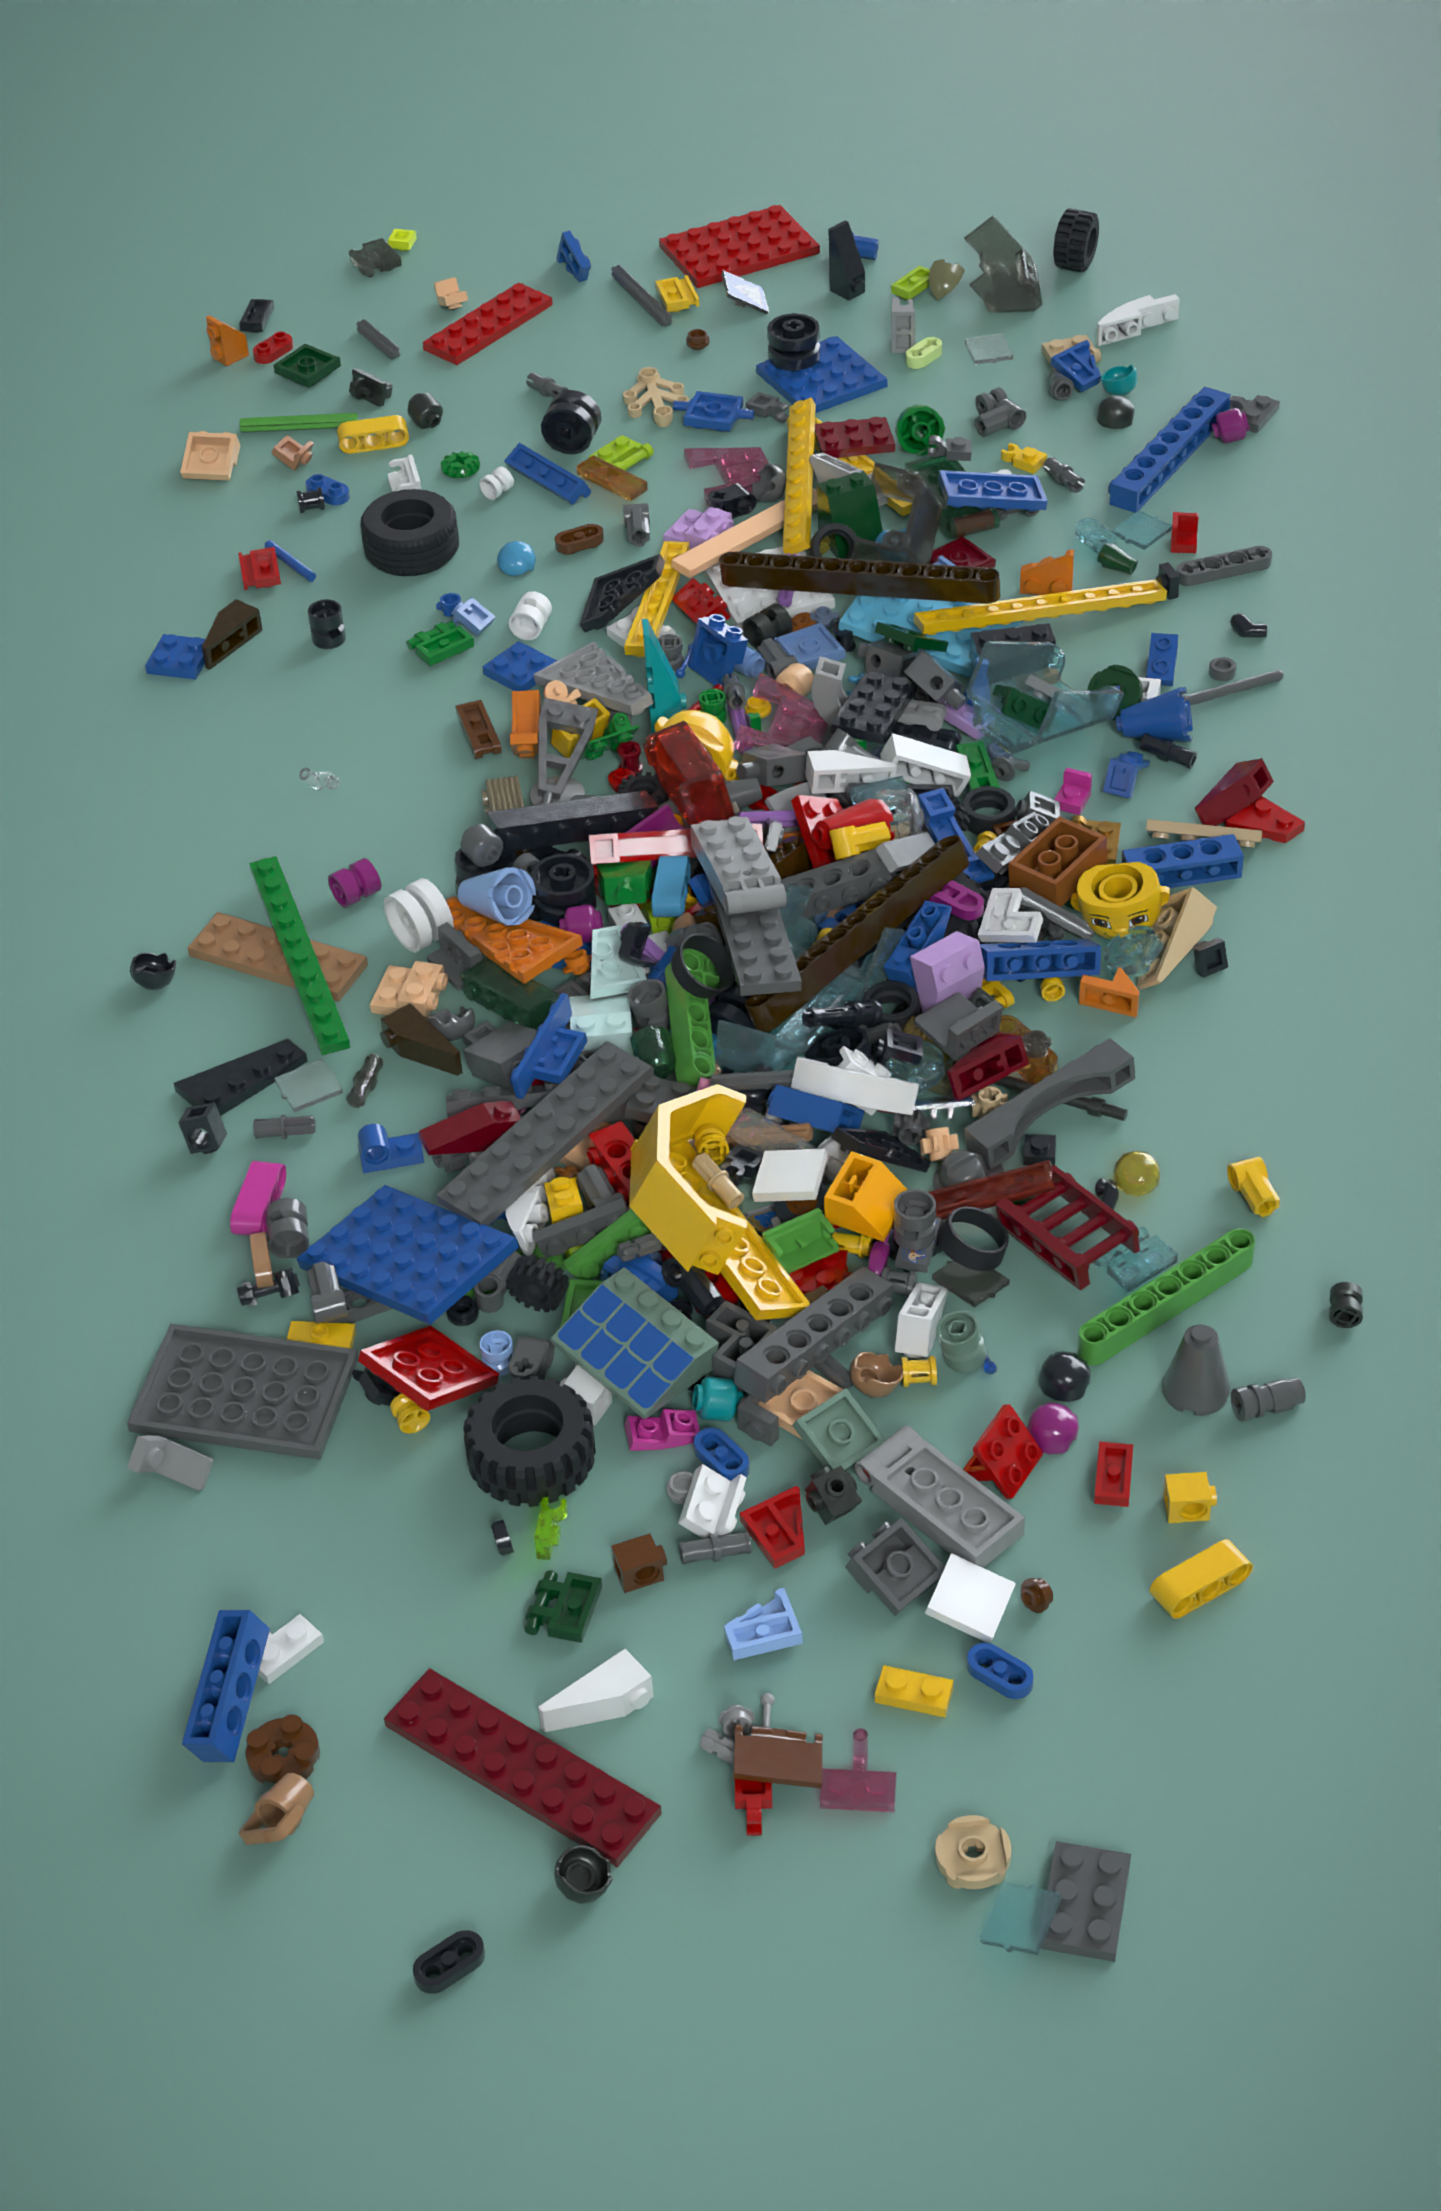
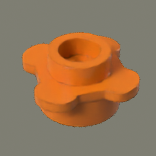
M584 949L575 950L570 956L564 957L566 967L562 969L563 973L568 974L572 972L573 975L585 973L590 967L592 955H587Z

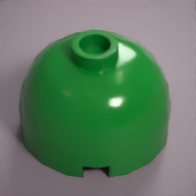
M916 404L907 407L900 413L896 421L895 433L897 441L905 451L924 456L928 454V448L937 447L935 444H929V436L936 435L943 438L945 425L935 409L927 405Z

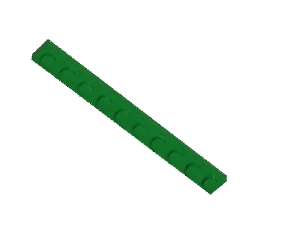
M277 856L249 863L251 874L321 1056L351 1048L343 1022Z

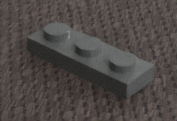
M620 1198L534 1231V1239L546 1258L561 1255L569 1248L586 1244L630 1209L624 1199Z

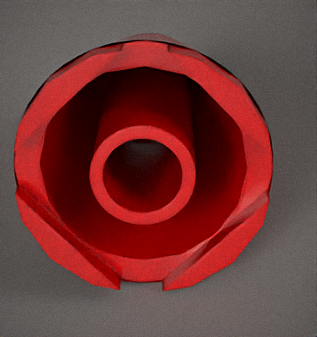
M866 799L818 821L813 830V839L819 848L833 851L829 831L848 826H855L856 828L885 822L889 828L890 841L895 838V831H891L890 822L894 821L893 815L889 807L882 800Z

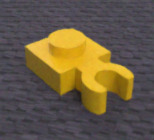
M1013 443L1008 444V451L1001 450V460L1013 462V467L1032 474L1044 466V462L1047 459L1046 453L1027 446L1022 450Z

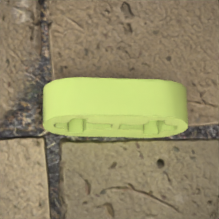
M927 337L906 351V365L912 369L925 367L942 355V341L936 337Z

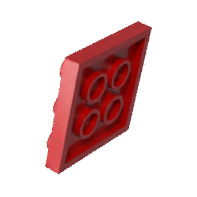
M428 1326L362 1349L358 1362L367 1367L373 1374L385 1380L395 1390L407 1396L418 1407L426 1411L497 1385L499 1378L498 1372L433 1326Z

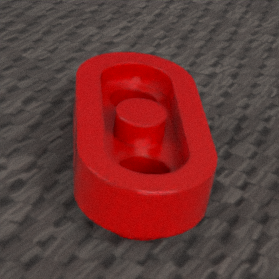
M279 331L263 342L258 343L253 348L254 361L259 364H268L285 355L294 347L292 336L286 332Z

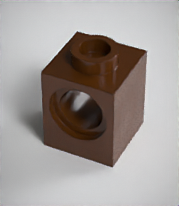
M651 1533L611 1546L613 1568L624 1593L664 1581L663 1566L667 1565L666 1554L662 1545L656 1546Z

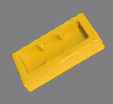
M291 1321L286 1340L352 1349L356 1336L355 1324L324 1322L316 1324V1322Z

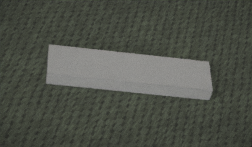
M928 832L883 842L875 848V851L889 873L906 869L934 846L935 843Z

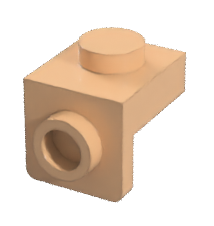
M455 277L434 283L439 306H448L449 309H455L462 306L461 302L468 301L466 291H459Z

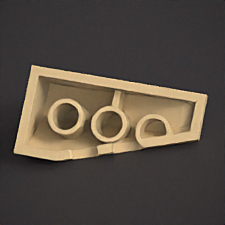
M1194 887L1170 895L1169 901L1161 907L1157 921L1146 932L1148 939L1142 943V950L1146 954L1140 962L1137 987L1140 990L1160 984L1212 926L1217 906Z

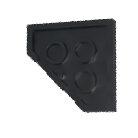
M661 554L594 578L580 621L583 631L587 632L603 628L661 577L665 564Z

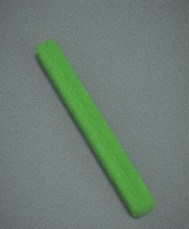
M357 413L241 418L239 427L241 432L338 428L344 422L359 420Z

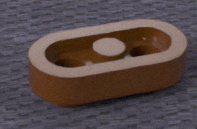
M586 524L562 531L555 536V548L564 555H571L581 550L595 548L604 541L603 528L597 524Z

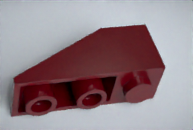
M1263 758L1235 763L1194 809L1202 825L1218 826L1263 795L1274 782Z

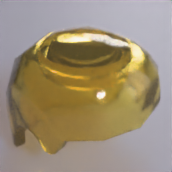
M1130 1151L1124 1153L1116 1161L1113 1169V1180L1116 1182L1117 1187L1125 1194L1137 1197L1150 1193L1159 1185L1160 1167L1156 1159L1147 1152Z

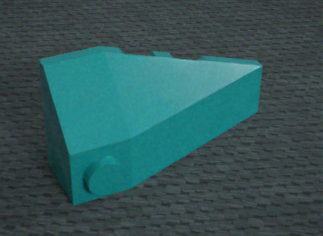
M642 619L647 691L651 694L653 704L648 706L653 740L658 735L654 728L657 720L660 717L669 719L672 715L682 711V709H687L686 693H680L679 681L648 619Z

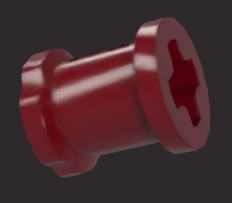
M634 741L619 744L617 753L621 763L618 768L627 767V769L634 772L636 777L638 772H643V765L639 761V756L642 753L640 744Z

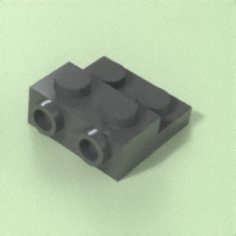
M902 1517L893 1525L888 1521L881 1525L872 1534L875 1539L868 1545L862 1541L847 1554L850 1561L845 1566L867 1593L873 1590L895 1616L936 1583L945 1568Z

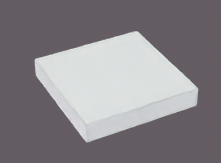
M826 1149L764 1151L752 1191L754 1202L816 1200L828 1158Z
M951 1553L925 1614L986 1643H991L1016 1583Z

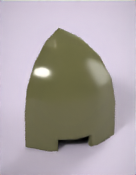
M945 259L933 262L929 273V284L936 300L946 296L961 280L965 269L958 263L955 265L946 263Z

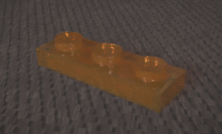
M594 455L576 466L577 475L629 501H632L648 490L647 481Z

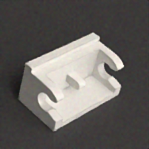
M412 454L407 455L408 457L394 459L389 462L390 467H401V470L398 472L388 473L392 492L404 489H421V481Z

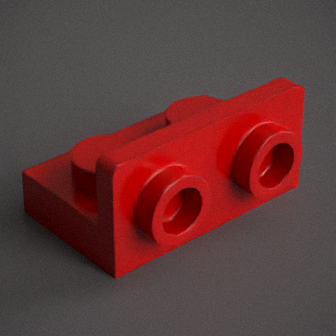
M694 578L672 598L673 603L696 625L698 618L709 617L712 614H720L726 620L730 618V615L725 610L728 607L726 602L719 595L713 597L715 594L705 582L701 585Z

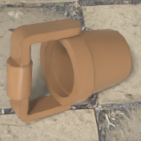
M287 1773L268 1792L262 1794L254 1806L255 1811L238 1832L246 1845L277 1842L293 1834L300 1825L301 1818L314 1797V1790L311 1784L300 1775Z

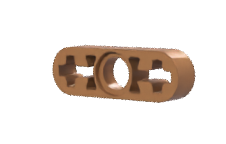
M266 1232L250 1234L257 1288L274 1286Z

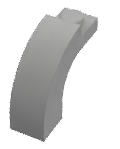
M820 656L812 681L811 694L817 712L831 726V722L849 697L842 686V677L846 664Z

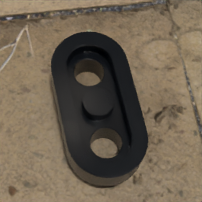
M461 1930L420 1955L413 1965V1976L416 1986L425 1993H439L476 1970L485 1958L484 1943L480 1935L471 1930ZM465 1952L472 1953L468 1958L460 1957ZM433 1973L439 1974L437 1978H428V1976Z

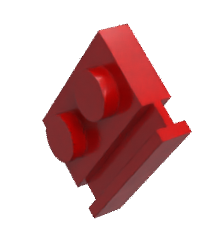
M275 547L252 550L247 555H242V552L238 553L244 590H248V586L254 585L256 588H270L275 585H281Z

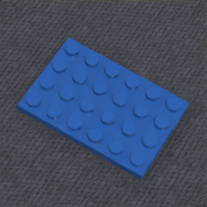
M384 1185L296 1259L299 1267L305 1271L310 1270L315 1263L325 1261L329 1265H334L340 1286L431 1325L517 1250L519 1245L514 1236L484 1224L480 1225L459 1214Z

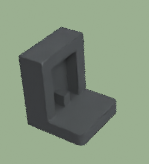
M752 1395L744 1396L737 1406L738 1429L747 1433L752 1439L772 1447L779 1439V1416L758 1406L757 1404L760 1401Z

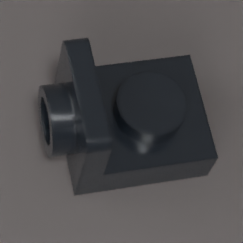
M887 1028L883 1039L878 1038L873 1055L877 1057V1063L884 1067L889 1057L903 1063L908 1062L919 1065L923 1056L922 1037Z

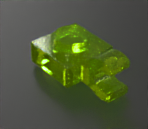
M544 1497L541 1501V1510L534 1536L537 1559L551 1560L553 1546L558 1547L560 1544L561 1527L556 1524L564 1520L568 1514L566 1499H561V1505L556 1509L549 1508L548 1497Z

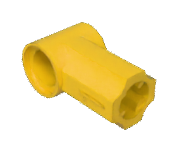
M885 822L856 828L855 826H848L829 831L835 860L845 859L861 854V852L873 850L883 842L890 841L891 838L889 828Z
M1261 1157L1250 1158L1227 1166L1228 1180L1232 1189L1236 1192L1241 1191L1254 1214L1266 1217L1279 1208L1280 1199L1268 1181L1267 1168Z

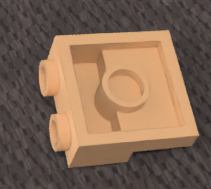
M189 432L180 471L182 478L230 481L232 468L237 465L241 446L237 435L229 432Z
M415 961L412 968L389 965L370 1003L371 1013L389 1015L411 1003L427 1019L432 1010H436L441 991H444L447 987L448 975L444 973L443 965Z

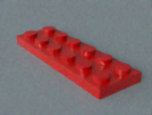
M518 282L423 341V350L450 363L459 365L553 305L552 297Z

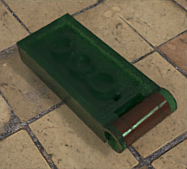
M938 456L905 463V481L913 492L923 499L922 504L950 540L999 528L1000 518L995 508L979 509L973 506L956 508L946 504L938 481L939 471L966 472L957 460H946V456Z

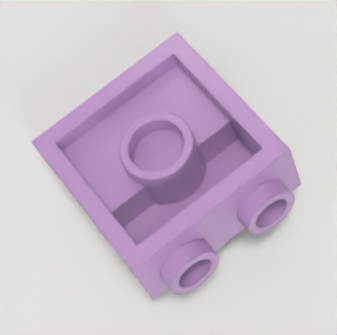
M709 507L704 513L688 509L663 534V541L689 542L690 549L734 527L732 513Z

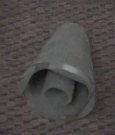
M1198 1324L1186 1330L1164 1376L1163 1394L1166 1401L1174 1409L1180 1412L1186 1409L1194 1411V1415L1204 1416L1215 1413L1224 1407L1230 1394L1231 1386L1217 1332L1210 1326Z

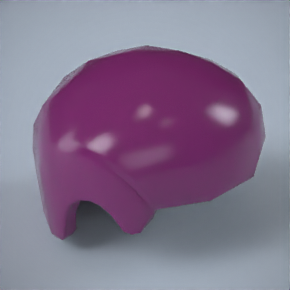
M1058 1403L1042 1404L1031 1413L1027 1429L1044 1453L1063 1454L1068 1451L1073 1440H1077L1079 1431L1078 1417L1064 1405Z

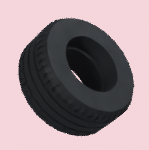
M404 489L390 492L374 500L361 517L360 527L365 556L373 566L384 573L396 576L428 574L446 565L459 548L458 525L454 507L443 496L435 492L421 489Z

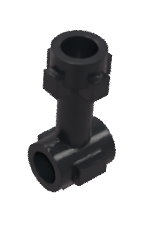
M292 1268L273 1273L275 1280H273L274 1286L258 1289L257 1285L253 1286L251 1281L243 1283V1286L237 1288L241 1305H249V1307L257 1305V1298L279 1292L281 1298L299 1293L298 1286H300L297 1273L294 1274Z

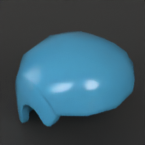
M521 541L506 543L500 549L497 557L499 569L504 574L510 576L522 575L528 570L533 571L535 562H537L532 547Z

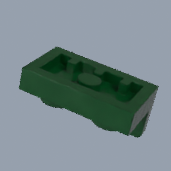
M995 685L992 695L1001 699L1000 704L1003 705L1001 709L1002 714L1039 731H1047L1056 708L1055 706L1013 687Z

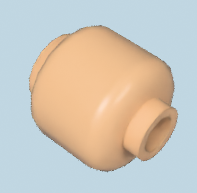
M793 663L785 668L775 681L780 697L792 703L800 702L811 692L814 678L812 671L800 663Z

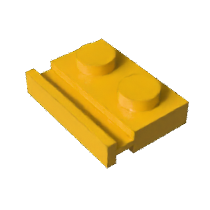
M685 275L684 279L680 280L678 277L655 281L656 291L668 312H679L682 309H688L689 305L693 304L699 307V297L688 275Z

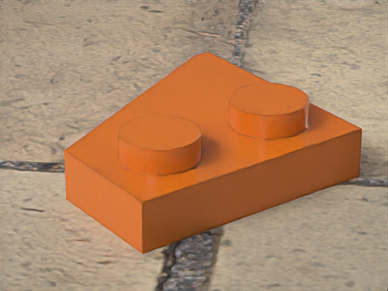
M1070 549L1066 551L1065 555L1055 559L1050 556L1038 563L1032 562L1021 566L1020 594L1046 595L1073 591L1074 550Z

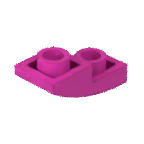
M663 1409L660 1418L648 1417L645 1420L638 1416H628L624 1424L629 1449L632 1451L660 1450L693 1443L696 1434L700 1432L696 1412L692 1410Z

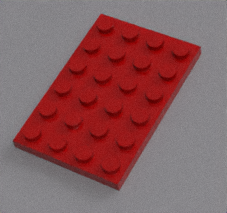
M772 205L763 210L751 211L745 215L733 216L724 221L711 222L706 226L690 228L681 233H672L667 237L659 238V247L684 275H688L696 288L725 281V272L739 277L820 254V245L781 205Z

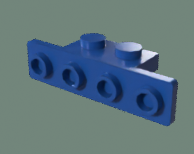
M561 993L556 1003L551 1005L545 1022L538 1027L536 1037L531 1045L525 1049L523 1059L518 1067L514 1068L511 1073L510 1082L518 1099L524 1098L534 1079L560 1084L567 1078L588 1042L586 1033L565 1029L572 1016L568 994Z

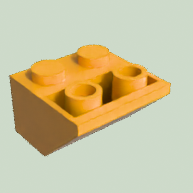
M851 1151L824 1196L825 1217L834 1225L884 1242L894 1225V1200L897 1195L908 1189L881 1161Z

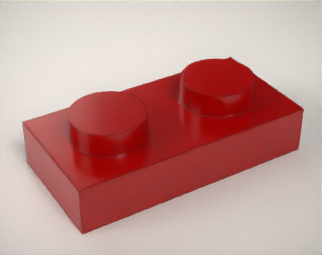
M1099 1441L1094 1504L1129 1507L1134 1444Z

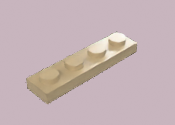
M1147 819L1146 831L1152 832L1153 838L1169 839V834L1181 835L1180 840L1189 841L1196 840L1198 837L1210 838L1234 834L1239 846L1255 848V843H1261L1262 841L1261 830Z

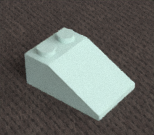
M628 993L590 999V995L570 997L572 1016L570 1018L571 1030L586 1033L588 1040L582 1051H597L603 1044L609 1042L635 1056L631 1007L627 998Z

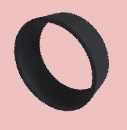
M692 933L686 936L672 955L671 967L676 980L683 989L695 997L702 999L713 998L730 988L735 981L727 948L710 935ZM683 949L700 951L713 962L719 974L720 982L718 988L708 987L695 979L686 967L683 959Z
M968 1206L959 1207L952 1211L941 1225L937 1235L938 1242L947 1256L956 1263L976 1271H989L997 1268L1003 1260L1009 1242V1235L1005 1226L995 1216L985 1210ZM964 1222L983 1229L996 1241L999 1249L986 1251L970 1246L956 1234L952 1223Z

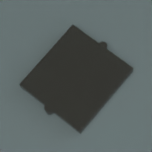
M947 1261L946 1266L932 1274V1280L974 1308L988 1298H995L996 1293L1010 1283V1279L995 1269L976 1271L966 1268L955 1261Z

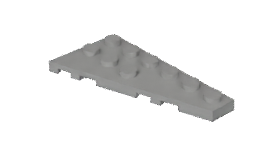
M595 641L533 674L535 683L545 687L550 681L558 680L566 685L568 694L578 688L582 695L579 699L590 701L596 698L603 706L631 716L641 714L645 708L653 704L651 694L640 683L636 684L631 675H626L625 669L612 657H607L602 648L598 649Z

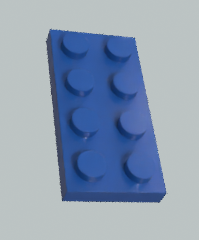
M939 471L938 481L946 504L952 507L973 506L979 509L992 507L1003 510L1025 509L1032 512L1046 510L1048 500L1039 477L1036 475Z

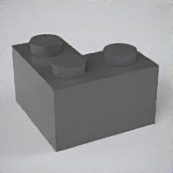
M725 1300L706 1320L707 1333L719 1342L718 1351L713 1355L714 1377L734 1380L737 1359L778 1328L764 1320H755L749 1312ZM737 1386L738 1391H742L744 1394L745 1391Z

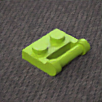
M621 435L589 455V465L615 478H620L627 469L636 463L652 457L654 450L648 443L642 445Z

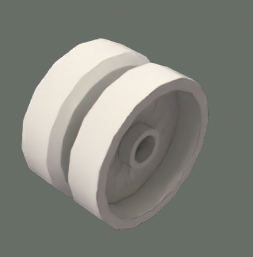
M420 878L407 885L405 891L400 889L384 898V913L388 924L400 943L411 952L416 953L431 945L432 940L438 941V927L448 922L454 928L453 917L447 902L437 887L428 879Z

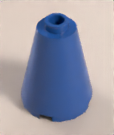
M1179 687L1122 709L1121 715L1116 716L1118 732H1123L1124 737L1143 738L1144 734L1148 733L1151 736L1166 741L1192 742L1193 737L1187 733L1193 731L1190 701H1185L1183 694L1188 693L1186 687Z

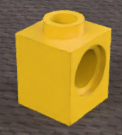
M1207 1472L1165 1474L1163 1498L1168 1523L1210 1521L1211 1506L1217 1505V1494L1215 1485H1209Z

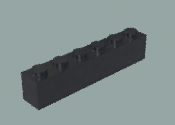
M638 791L487 812L486 825L500 836L503 841L502 853L589 841V835L626 833L657 811L658 805L647 791Z

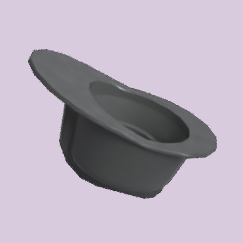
M966 1150L955 1151L944 1159L941 1168L936 1172L933 1178V1187L937 1194L946 1200L964 1201L1000 1183L1004 1176V1168L999 1164L989 1170L980 1154Z

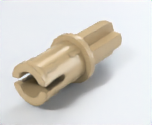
M702 1153L694 1158L692 1166L707 1182V1188L710 1191H715L729 1209L737 1207L744 1200L745 1195L728 1178V1172L722 1171L708 1154Z

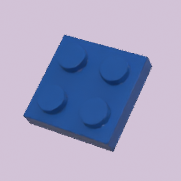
M163 634L145 665L146 673L196 680L205 665L202 651L205 639Z
M518 641L482 666L483 675L513 691H527L536 685L533 674L557 660Z

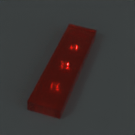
M1050 1160L928 1193L936 1201V1215L941 1220H945L952 1211L959 1207L968 1206L983 1210L994 1207L995 1203L1004 1197L1013 1202L1054 1191L1056 1187L1053 1166Z

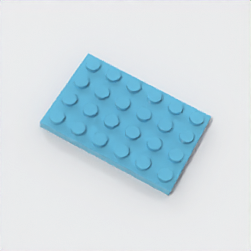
M857 595L840 619L838 628L841 631L844 629L853 631L852 635L874 643L884 639L883 635L875 633L877 622L895 624L922 633L913 622L914 613L981 603ZM1024 620L1015 621L1008 625L994 624L987 625L985 628H965L958 632L944 631L938 632L935 635L926 634L928 638L942 639L949 643L946 652L926 649L925 653L934 657L945 669L971 678L974 673L969 658L971 633L1021 627Z

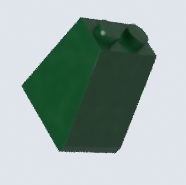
M864 471L854 472L847 476L832 478L818 483V530L832 523L847 525L855 532L859 539V556L878 551L875 542L878 535L883 532L875 485ZM829 534L822 539L836 558H847L849 545L844 537L838 534Z

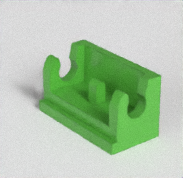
M819 1208L762 1232L764 1243L788 1274L839 1251L838 1243L830 1235L835 1230Z

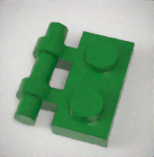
M450 621L445 624L443 622L436 624L434 629L425 633L423 631L414 634V638L407 640L406 643L410 650L416 649V654L429 666H432L474 647V638L460 625L456 627L455 623Z

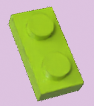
M919 265L891 285V293L900 296L902 299H912L930 286V269Z

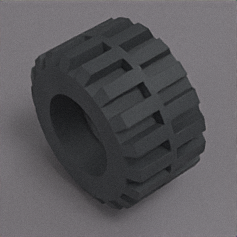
M1071 208L1065 210L1059 220L1054 238L1053 257L1057 267L1083 272L1088 269L1094 258L1099 238V220L1096 213Z

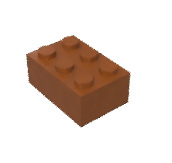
M1059 816L1008 863L1009 888L1021 889L1025 887L1062 907L1071 898V895L1077 892L1078 880L1085 871L1096 865L1107 864V837Z

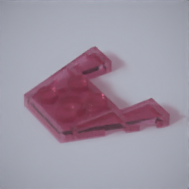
M761 447L684 449V458L690 469L715 464L725 485L704 489V498L709 507H711V503L708 501V494L711 491L738 483L749 492H752V484L758 482L761 478L758 471L762 470L766 464H769Z
M760 673L754 687L753 696L777 703L778 707L768 733L740 725L734 742V749L744 750V746L758 748L773 743L787 747L808 736L822 744L828 723L819 715L813 701Z

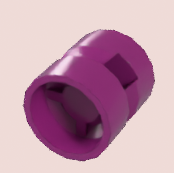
M366 858L350 864L348 869L342 868L328 876L330 890L336 901L344 908L360 901L361 896L366 898L380 891L382 887L377 870Z

